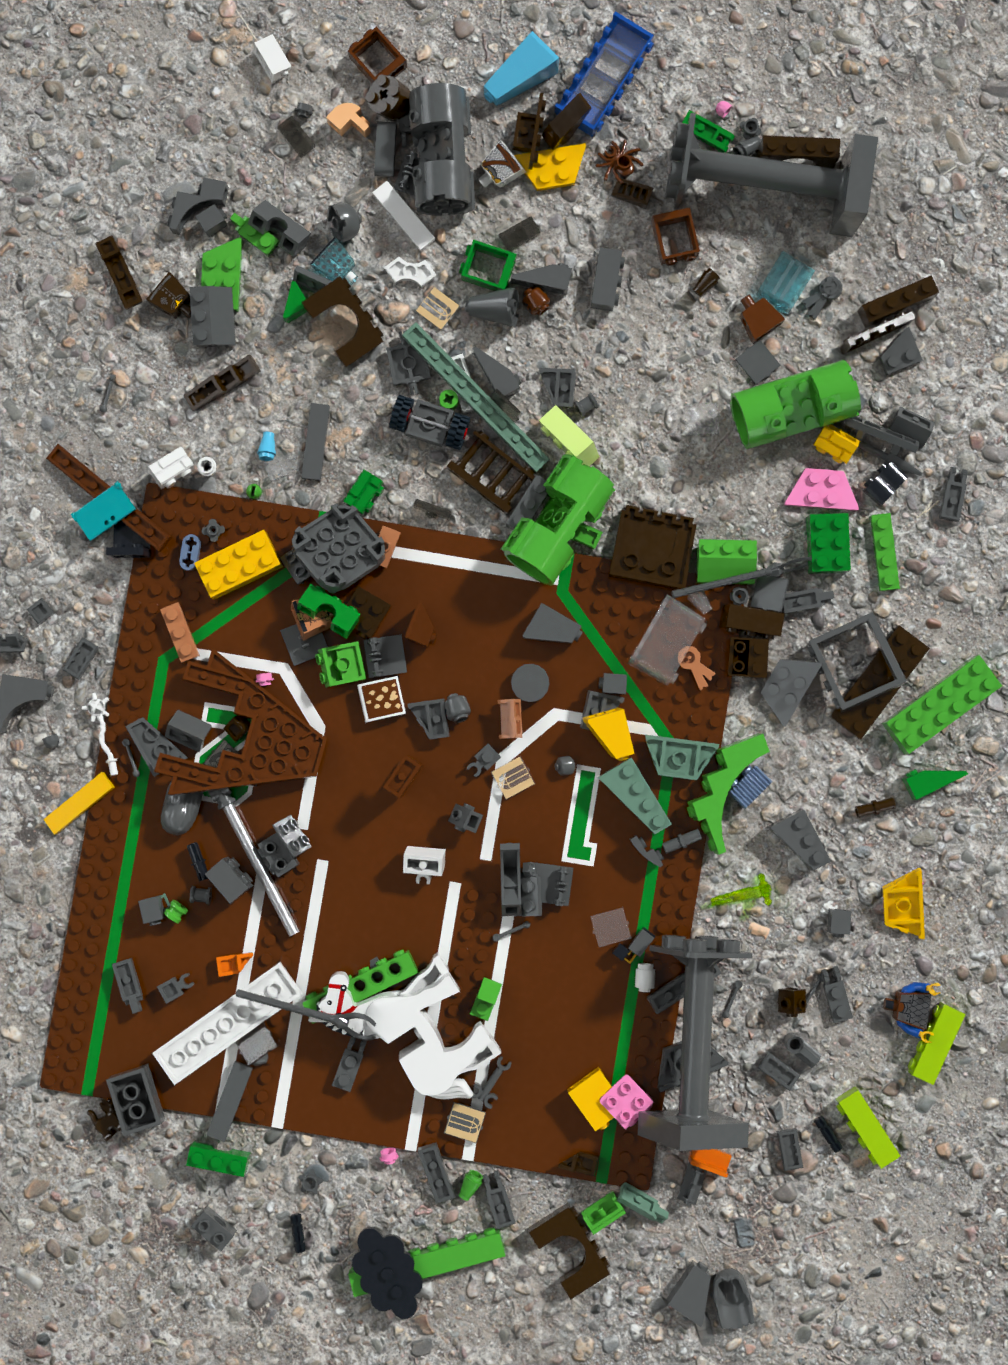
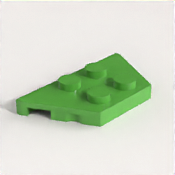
M236 238L203 253L201 286L232 287L233 307L236 312H239L242 238Z

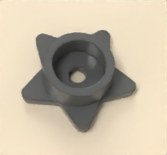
M311 1169L307 1175H299V1179L302 1182L301 1192L311 1191L317 1194V1186L324 1180L316 1176L314 1169Z

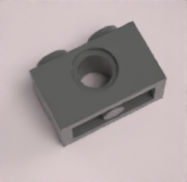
M208 1205L191 1226L219 1251L224 1249L237 1231Z

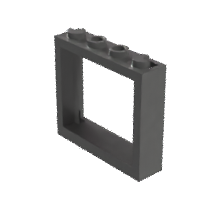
M873 612L809 641V647H807L811 658L815 657L816 661L823 663L818 673L819 675L823 674L826 680L823 682L828 692H832L834 696L832 702L836 709H840L841 713L898 688L907 682ZM867 623L894 681L845 702L821 654L818 644Z

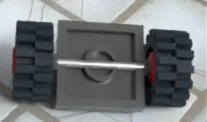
M402 395L397 397L391 413L389 428L401 432L406 430V436L439 447L443 446L446 434L448 433L445 445L461 450L471 417L459 413L454 414V410L417 399L412 413L414 399Z

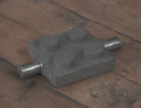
M402 331L398 333L401 343L386 348L393 385H409L411 396H414L413 388L415 395L419 394L416 383L431 379L429 366L404 340Z

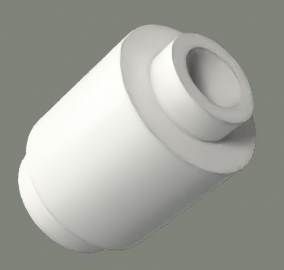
M638 963L635 974V987L639 988L640 992H650V989H653L655 986V969H653V964Z

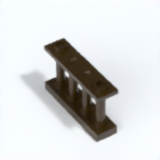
M475 430L473 437L476 441L459 462L455 463L451 460L447 465V469L500 511L508 515L512 510L510 506L511 499L527 479L531 482L535 478L534 472L527 466L523 468L488 441L489 437L482 431L478 433ZM483 444L491 452L475 473L470 475L465 471V466ZM499 456L506 464L492 482L484 486L480 483V477L495 458ZM513 467L521 473V476L506 495L500 498L494 494L496 492L495 489Z

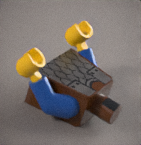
M913 982L904 986L901 991H896L895 999L885 998L883 1009L893 1011L892 1018L896 1020L897 1025L904 1032L916 1038H921L925 1043H932L926 1039V1035L934 1036V1033L930 1031L923 1032V1030L927 1029L931 996L941 993L935 992L933 988L934 986L941 985L939 983L929 985V983Z

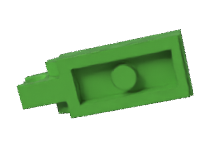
M233 213L230 217L231 222L237 226L235 230L238 234L269 257L279 245L280 241L268 231L265 234H261L248 224V217L245 216L242 219L236 213Z

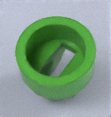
M250 484L246 489V494L250 499L256 500L261 497L262 489L257 484ZM252 487H255L254 496L251 495Z

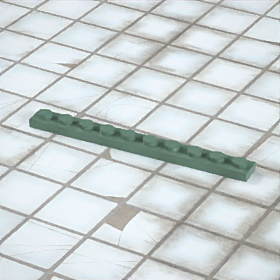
M417 322L402 334L404 340L535 474L550 460Z

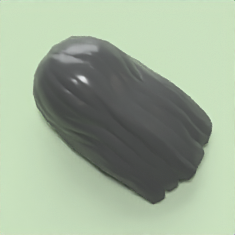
M170 782L162 806L161 825L167 833L177 836L189 831L195 822L203 792L170 796L168 795Z
M733 1268L723 1269L718 1272L713 1281V1300L716 1305L721 1328L738 1329L748 1326L749 1323H755L752 1301L743 1275Z

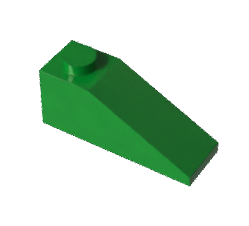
M914 769L907 772V777L903 778L902 781L911 799L918 800L968 775L967 771H917Z

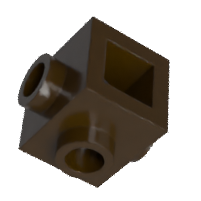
M791 987L778 989V1012L786 1013V1017H798V1014L806 1013V989Z

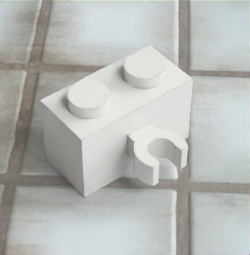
M407 846L404 853L403 873L417 874L416 883L418 884L421 877H425L427 884H430L431 875L442 876L446 849Z

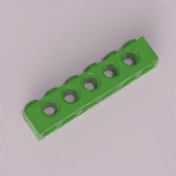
M401 949L393 953L394 957L389 960L385 957L375 962L376 966L370 969L366 966L358 970L359 974L354 977L351 974L348 975L349 984L347 989L351 992L353 1001L357 1003L417 974L419 970L410 951L404 952ZM392 963H397L400 966L398 973H393L390 970ZM374 972H380L383 976V979L381 981H375L372 977V974ZM357 980H361L365 983V988L363 990H359L355 987V982ZM329 985L323 987V992L317 994L315 991L306 995V1000L302 1002L303 1006L316 1010L317 1002H320V998L327 995Z

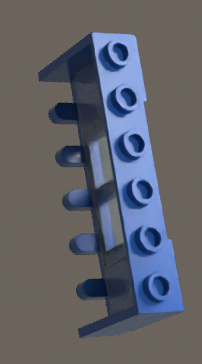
M615 11L612 22L603 31L602 38L594 44L589 58H585L579 74H575L572 85L564 91L560 104L556 103L554 113L558 115L577 94L581 93L591 106V110L578 129L593 137L596 131L599 132L602 129L604 118L606 116L609 117L612 113L614 102L621 99L624 93V86L626 84L629 85L633 80L635 69L639 70L642 66L644 55L646 53L649 54L652 50L654 35Z

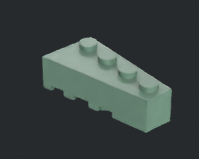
M628 758L597 777L653 834H657L672 825L632 758Z

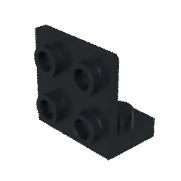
M120 520L114 525L113 547H106V555L112 558H151V545Z

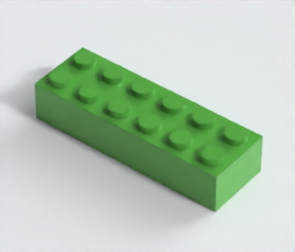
M976 655L881 724L903 754H910L994 693L1002 685L981 656Z

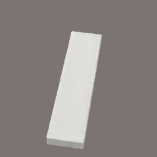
M388 181L372 192L374 197L420 251L435 241V237Z

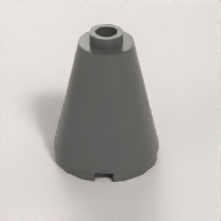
M515 288L471 296L466 301V312H469V315L472 317L507 326L517 325L519 314H516V311L519 308L518 290Z

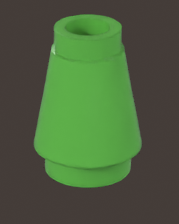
M469 1170L465 1174L459 1197L463 1200L469 1201L483 1183V1176L479 1172Z

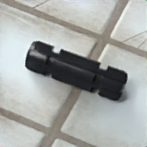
M824 1117L816 1118L814 1123L820 1129L827 1143L830 1144L831 1149L835 1153L839 1152L843 1146L837 1140L830 1126L827 1125Z
M292 1214L290 1220L291 1224H293L295 1253L305 1252L306 1248L305 1242H303L304 1233L303 1225L301 1224V1214Z

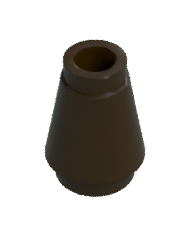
M708 268L707 271L704 270L692 290L701 297L718 284L720 277L711 268Z

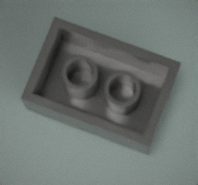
M148 1064L112 1075L106 1079L123 1137L160 1125L166 1120Z

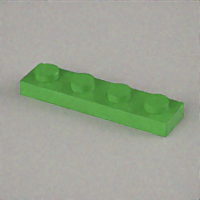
M891 513L871 515L870 520L879 591L900 589Z

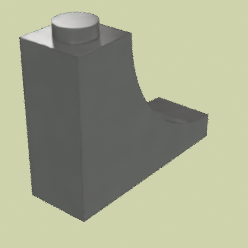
M2 674L0 685V732L6 733L11 718L23 706L35 701H50V697H53L54 694L53 682Z

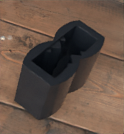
M884 462L877 469L879 474L875 478L871 476L864 483L866 488L863 492L878 506L883 505L908 478L893 462L888 464Z

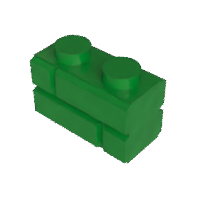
M363 469L343 500L344 504L350 507L353 505L358 509V513L364 516L366 512L369 513L372 510L375 497H380L385 489L383 487L384 482Z

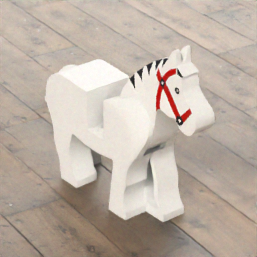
M439 952L433 955L429 965L420 971L404 989L382 992L357 1003L353 1001L352 994L347 989L349 984L347 973L337 971L331 976L328 993L320 1002H317V1011L332 1015L354 1012L365 1014L375 1021V1027L369 1021L358 1018L349 1019L348 1027L361 1035L369 1036L375 1034V1039L381 1038L388 1044L415 1027L414 1032L419 1039L399 1051V1062L413 1087L423 1095L437 1099L472 1098L473 1092L464 1079H456V1077L461 1073L480 1068L501 1054L499 1045L491 1033L487 1032L481 1021L475 1024L472 1032L463 1042L452 1047H444L443 1040L435 1023L424 1008L460 992V989L449 973V968ZM312 1017L308 1019L309 1022H322L325 1026L336 1032L351 1036L342 1028H337L330 1022Z

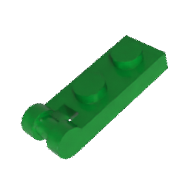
M689 110L682 123L688 124L690 114L694 112ZM696 114L693 131L695 137L712 146L718 152L726 153L729 143H732L735 136L731 132ZM718 136L723 138L722 142L716 140Z

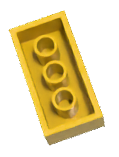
M265 530L194 563L210 598L214 600L283 567Z

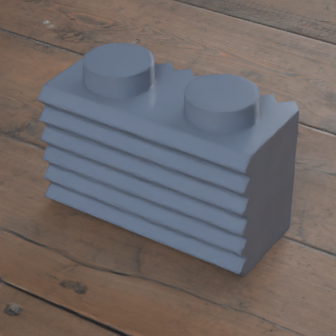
M756 765L746 767L741 773L743 777L739 781L735 779L728 792L743 809H746L772 783Z

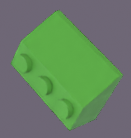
M699 539L696 547L697 583H709L756 571L757 540ZM750 579V580H747V581L745 580V581H743V582H739V583H735V584H753V585H754V584H755V579Z

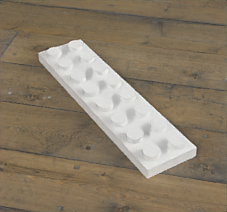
M281 962L241 989L287 1003L292 1002L303 994ZM234 994L152 1054L175 1085L281 1009L239 998Z

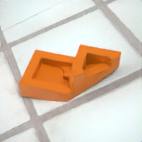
M253 952L216 957L218 977L241 972L250 958H252Z

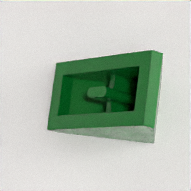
M295 281L291 283L283 314V319L287 323L307 312L301 304L306 298Z

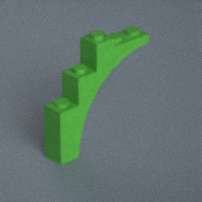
M757 733L717 749L716 759L718 764L722 765V768L702 775V787L708 794L687 802L689 816L696 821L702 820L701 828L705 834L707 833L709 838L707 841L708 847L715 854L720 855L726 852L722 837L723 806L732 784L745 767L758 757L770 752L764 734Z

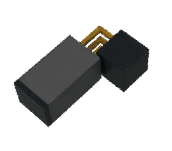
M642 927L628 948L619 942L612 951V954L622 961L626 960L628 963H631L636 955L641 957L656 936L645 927ZM631 952H634L635 954L630 961L625 958L627 954L629 955Z

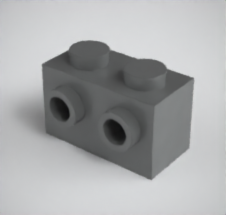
M277 832L257 844L259 846V849H257L262 859L266 858L269 862L268 868L273 876L277 875V877H280L300 864L296 857L293 858Z

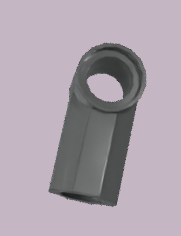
M788 1033L783 1038L784 1046L811 1068L820 1061L822 1054L797 1034ZM792 1039H797L798 1041L795 1047H790Z

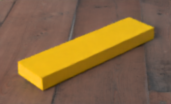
M101 772L43 820L53 834L57 835L115 787L107 775Z

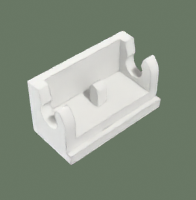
M273 34L254 42V54L272 84L286 77L289 74L288 70L291 69V65Z

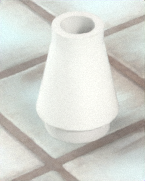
M204 457L199 460L197 469L204 476H212L216 473V462L210 457Z

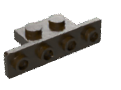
M544 93L539 95L537 115L518 112L512 150L531 153L530 170L533 168V163L537 164L539 152H535L536 146L540 147L541 135L538 134V129L543 127L544 118L540 117V114L545 112L546 100H543Z

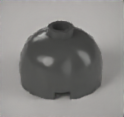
M337 203L328 207L327 219L328 222L332 221L333 228L331 227L330 231L338 243L353 239L358 234L360 224L362 223L360 213L356 212L351 205L346 203Z

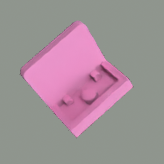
M627 1074L600 1098V1103L625 1130L629 1126L632 1127L638 1121L639 1111H649L654 1103L652 1097L647 1092L645 1093Z

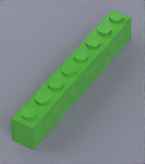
M494 1227L485 1229L484 1233L476 1234L473 1232L465 1235V1238L462 1239L450 1238L443 1244L432 1243L425 1249L413 1248L408 1251L414 1257V1270L421 1274L422 1279L506 1256L500 1229H495ZM352 1267L349 1270L348 1276L354 1297L368 1294L361 1288V1276L356 1274Z

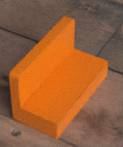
M718 1149L691 1150L688 1160L693 1166L727 1178V1168L732 1155Z

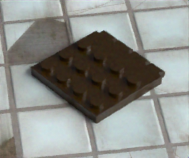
M626 505V509L622 510L609 577L675 590L685 588L697 526L693 524L694 518L681 515L680 520L676 521L677 514L662 512L661 517H657V510L643 508L642 514H640V507Z

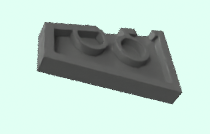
M143 717L125 726L154 777L159 775L154 770L160 753L185 760L188 759L185 754Z

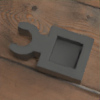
M487 744L474 756L478 761L470 763L467 769L469 770L472 766L477 767L478 771L474 774L477 777L480 775L483 766L488 770L501 756Z
M189 973L183 974L179 981H177L176 977H173L157 986L166 1004L183 995L184 991L182 988L188 989L195 984L194 982L190 984L185 983V978L190 975Z

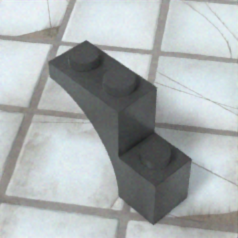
M204 177L203 182L199 184L198 195L177 191L176 197H173L172 200L173 213L168 219V227L172 233L181 235L186 221L200 209L214 204L216 206H225L229 190L227 183Z
M520 843L500 844L502 916H521Z

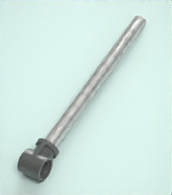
M231 788L208 791L214 802L217 801L218 809L223 808L289 937L298 933L299 929L233 804L236 799L231 796Z

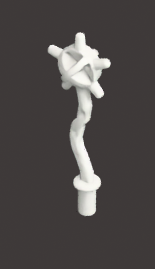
M92 693V700L87 706H82L81 709L88 710L92 715L91 722H94L96 717L100 722L99 743L108 755L106 763L109 765L110 775L115 776L118 775L117 759L113 757L110 749L105 744L106 723L102 714L107 717L109 716V713L105 711V703L109 701V698L106 697L101 700L97 698L96 693Z

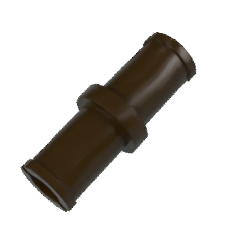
M892 797L880 801L872 800L871 803L855 806V813L857 818L872 814L876 816L880 812L896 809V804Z

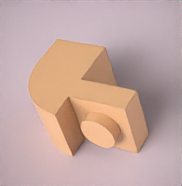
M340 104L326 117L328 125L341 136L351 126L365 138L371 133L369 121L361 116V108L356 104Z

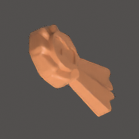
M684 646L677 653V662L682 668L691 669L699 690H702L703 687H708L703 675L711 681L715 672L700 663V652L695 647Z

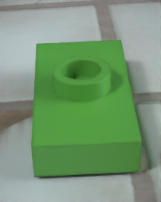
M582 523L576 529L572 540L595 550L603 532Z

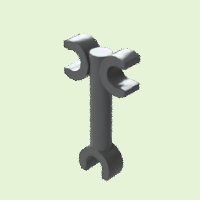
M503 1056L498 1057L497 1067L483 1089L479 1083H474V1086L479 1091L473 1093L472 1098H478L483 1101L484 1105L489 1109L492 1108V1105L488 1103V1099H498V1096L495 1093H490L502 1072L511 1067V1061L505 1066L501 1065L500 1062Z

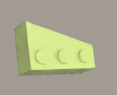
M556 405L539 420L542 426L540 430L547 437L550 436L553 439V443L559 449H562L565 454L574 455L582 460V465L590 466L600 457L594 442Z

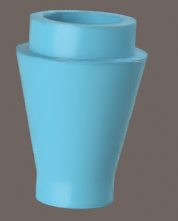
M263 432L257 452L260 460L273 461L276 456L273 432Z

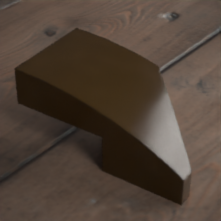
M580 1151L560 1163L558 1168L571 1172L577 1171L594 1177L600 1156Z

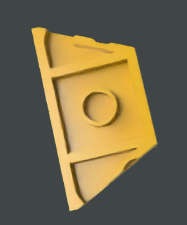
M586 143L559 147L554 150L535 151L539 152L537 164L533 163L532 170L529 169L531 153L514 156L526 170L525 176L530 179L537 191L575 185L586 149Z
M917 868L882 886L884 924L893 929L897 928L901 932L917 935L920 939H925L922 870Z

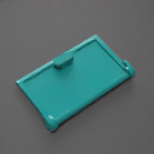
M118 481L79 510L71 513L74 521L79 524L90 541L136 510Z

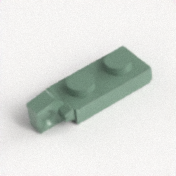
M624 1182L621 1185L617 1199L618 1202L649 1220L662 1224L668 1219L669 1212L660 1207L658 1200Z

